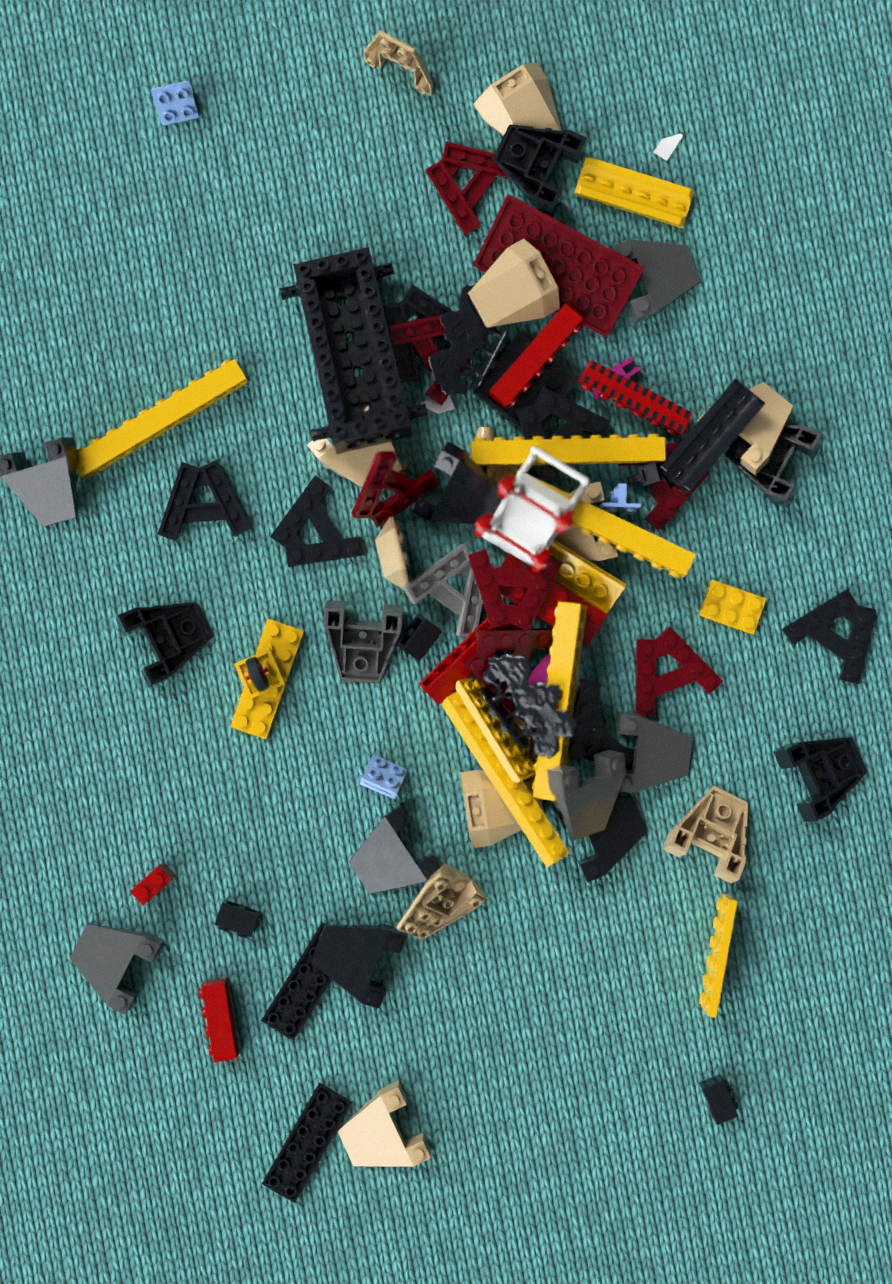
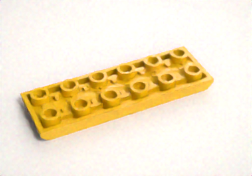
M585 157L574 192L576 196L682 229L694 191L690 188L591 157Z
M476 676L458 680L456 682L457 692L511 780L520 782L535 776V765L526 755L525 749L516 743L509 732L504 733L500 728L503 725L498 717L493 718L489 713L491 708L480 692V688L485 687V685Z

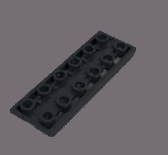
M735 378L660 465V472L686 494L689 493L762 409L765 402Z
M323 922L261 1019L262 1022L292 1041L296 1038L332 980L311 962L323 928L326 925Z
M319 1082L267 1172L262 1185L295 1203L353 1101Z

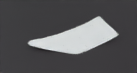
M680 133L662 139L653 153L667 161L683 135Z
M450 394L442 406L432 399L421 402V404H426L427 409L437 414L455 409Z

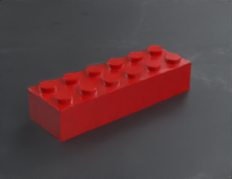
M509 553L500 568L531 570L532 567ZM553 581L536 617L549 626L554 627L556 624L555 609L558 606V602L587 606L582 646L588 647L608 614ZM499 587L501 595L516 605H520L527 591L524 588Z

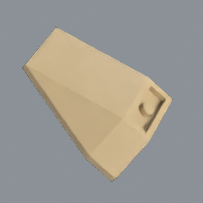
M379 30L363 52L366 63L371 67H378L382 69L386 59L399 63L402 67L414 72V86L420 93L432 95L433 83L425 58L414 48Z
M538 63L522 64L491 84L474 103V107L482 119L502 136H504L509 124L533 126L537 129L552 128V130L562 131L548 78Z
M525 239L506 248L468 292L486 328L541 319L560 309L558 286L540 252Z
M391 516L386 521L375 542L384 578L403 589V586L413 579L412 576L407 575L405 566L409 565L405 552H401L400 548L404 544L401 533H397L401 531L399 521H394V517Z
M484 770L460 772L472 849L491 846L522 830ZM527 778L523 782L533 796V780ZM534 797V799L544 812L542 799Z
M444 864L430 876L397 925V929L423 940L481 906L488 897L467 874Z

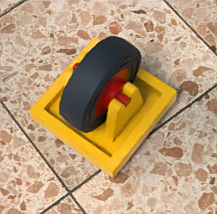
M270 648L234 664L249 699L286 684Z

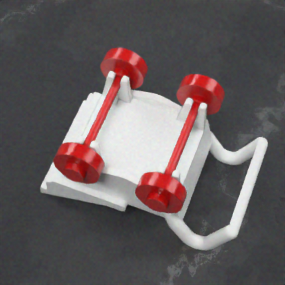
M533 446L517 476L510 473L507 478L503 477L497 488L500 490L497 496L503 500L494 515L487 512L484 517H479L475 524L477 529L474 535L479 538L483 537L508 554H512L531 566V570L538 574L541 568L545 570L551 560L548 558L551 553L548 549L557 534L562 535L564 530L569 531L573 525L574 520H572V517L575 513L572 510L585 493L590 480L538 447ZM537 455L581 482L571 500L527 474Z

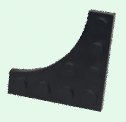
M581 679L573 709V718L576 720L577 725L574 729V736H570L567 756L594 761V754L612 750L624 753L625 768L632 769L634 749L616 741L603 723L599 707L601 683Z

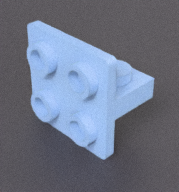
M189 81L151 89L163 126L199 117L193 88Z
M619 483L611 491L610 502L612 503H602L598 508L610 514L621 511L622 515H634L641 508L642 504L626 503L627 484Z
M372 755L360 784L395 800L407 769Z

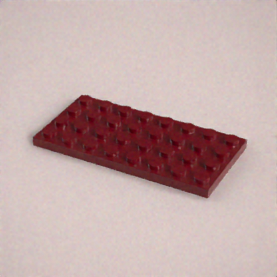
M507 194L472 266L486 273L506 248L525 239L540 252L557 284L560 309L566 303L583 318L581 325L607 338L645 267L516 197Z

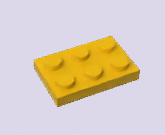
M711 580L698 616L754 635L766 598Z

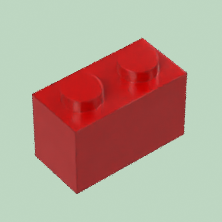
M163 862L136 885L130 893L143 906L173 880L176 875Z

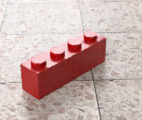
M227 978L204 981L201 988H199V996L204 1001L202 1014L203 1018L207 1020L205 1032L206 1037L210 1038L209 1055L213 1057V1063L237 1059L239 1047Z

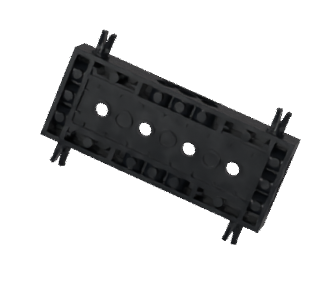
M369 247L293 264L297 279L296 285L279 289L282 300L296 296L301 298L328 420L326 427L310 429L313 442L330 438L332 439L336 454L413 437L410 425L411 419L428 416L425 403L408 407L404 400L377 284L378 278L395 275L392 262L380 266L373 265ZM341 299L347 300L345 306H338L337 302ZM348 334L355 335V339L352 341L345 340V337ZM362 369L363 374L361 376H354L353 371ZM364 404L371 405V410L363 412L361 407Z

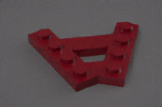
M446 142L442 160L425 169V173L465 237L481 227L472 209L496 177L509 178L493 162L495 153ZM461 167L477 171L461 192L452 178L457 170Z
M443 314L387 326L392 346L411 342L432 373L433 370L430 368L428 358L438 349L430 337L444 334L445 327L442 326L439 319ZM466 366L460 367L459 372H463ZM435 381L432 382L425 393L427 397L441 406L448 397V395L441 391V385Z
M665 443L666 458L679 443ZM622 463L618 464V466L638 465L639 467L650 463ZM707 471L687 494L676 484L670 489L664 475L661 473L662 481L648 485L657 505L644 519L659 531L710 473Z
M377 451L351 514L354 518H371L378 528L389 517H394L417 501L426 487L433 490L440 484L431 469L416 480L392 470L397 459L396 453L394 451ZM383 488L395 492L394 495L384 502L379 500Z
M486 549L469 554L468 559L491 628L495 629L511 623L528 632L563 562L549 555L548 558L551 559L545 570L541 568L537 574L532 570L494 568L491 565ZM499 587L524 588L527 591L520 605L504 604Z
M670 626L656 639H636L635 713L643 716H655L656 696L694 681L707 694H711L723 682ZM669 654L681 666L678 669L656 677V658Z
M533 628L529 629L528 632L523 629H477L476 648L462 663L496 695V686L489 685L483 680V672L489 667L488 658H492L496 650H511L510 654L514 656H527L529 660L533 649H550L553 639L552 629ZM499 679L495 681L497 685L499 684ZM505 681L502 682L501 688L503 690L501 692L502 694L506 691L507 683ZM503 698L500 701L511 713L515 710V705L510 699Z

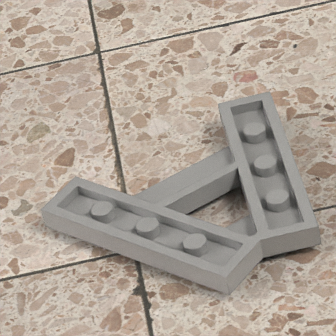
M460 544L403 586L404 591L413 604H416L430 594L457 614L459 620L456 635L468 637L478 627L483 604L468 559L470 552L465 544ZM457 572L466 578L463 595L445 582Z

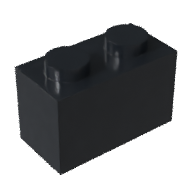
M418 613L396 642V645L420 661L427 654L433 642L438 639L442 630Z
M225 899L221 904L215 925L219 926V929L229 932L231 930L237 932V935L243 938L252 937L261 911Z
M717 1075L699 1083L716 1125L738 1117L736 1110L739 1107L735 1098L730 1097L729 1091L732 1090L727 1079L723 1080L721 1075Z

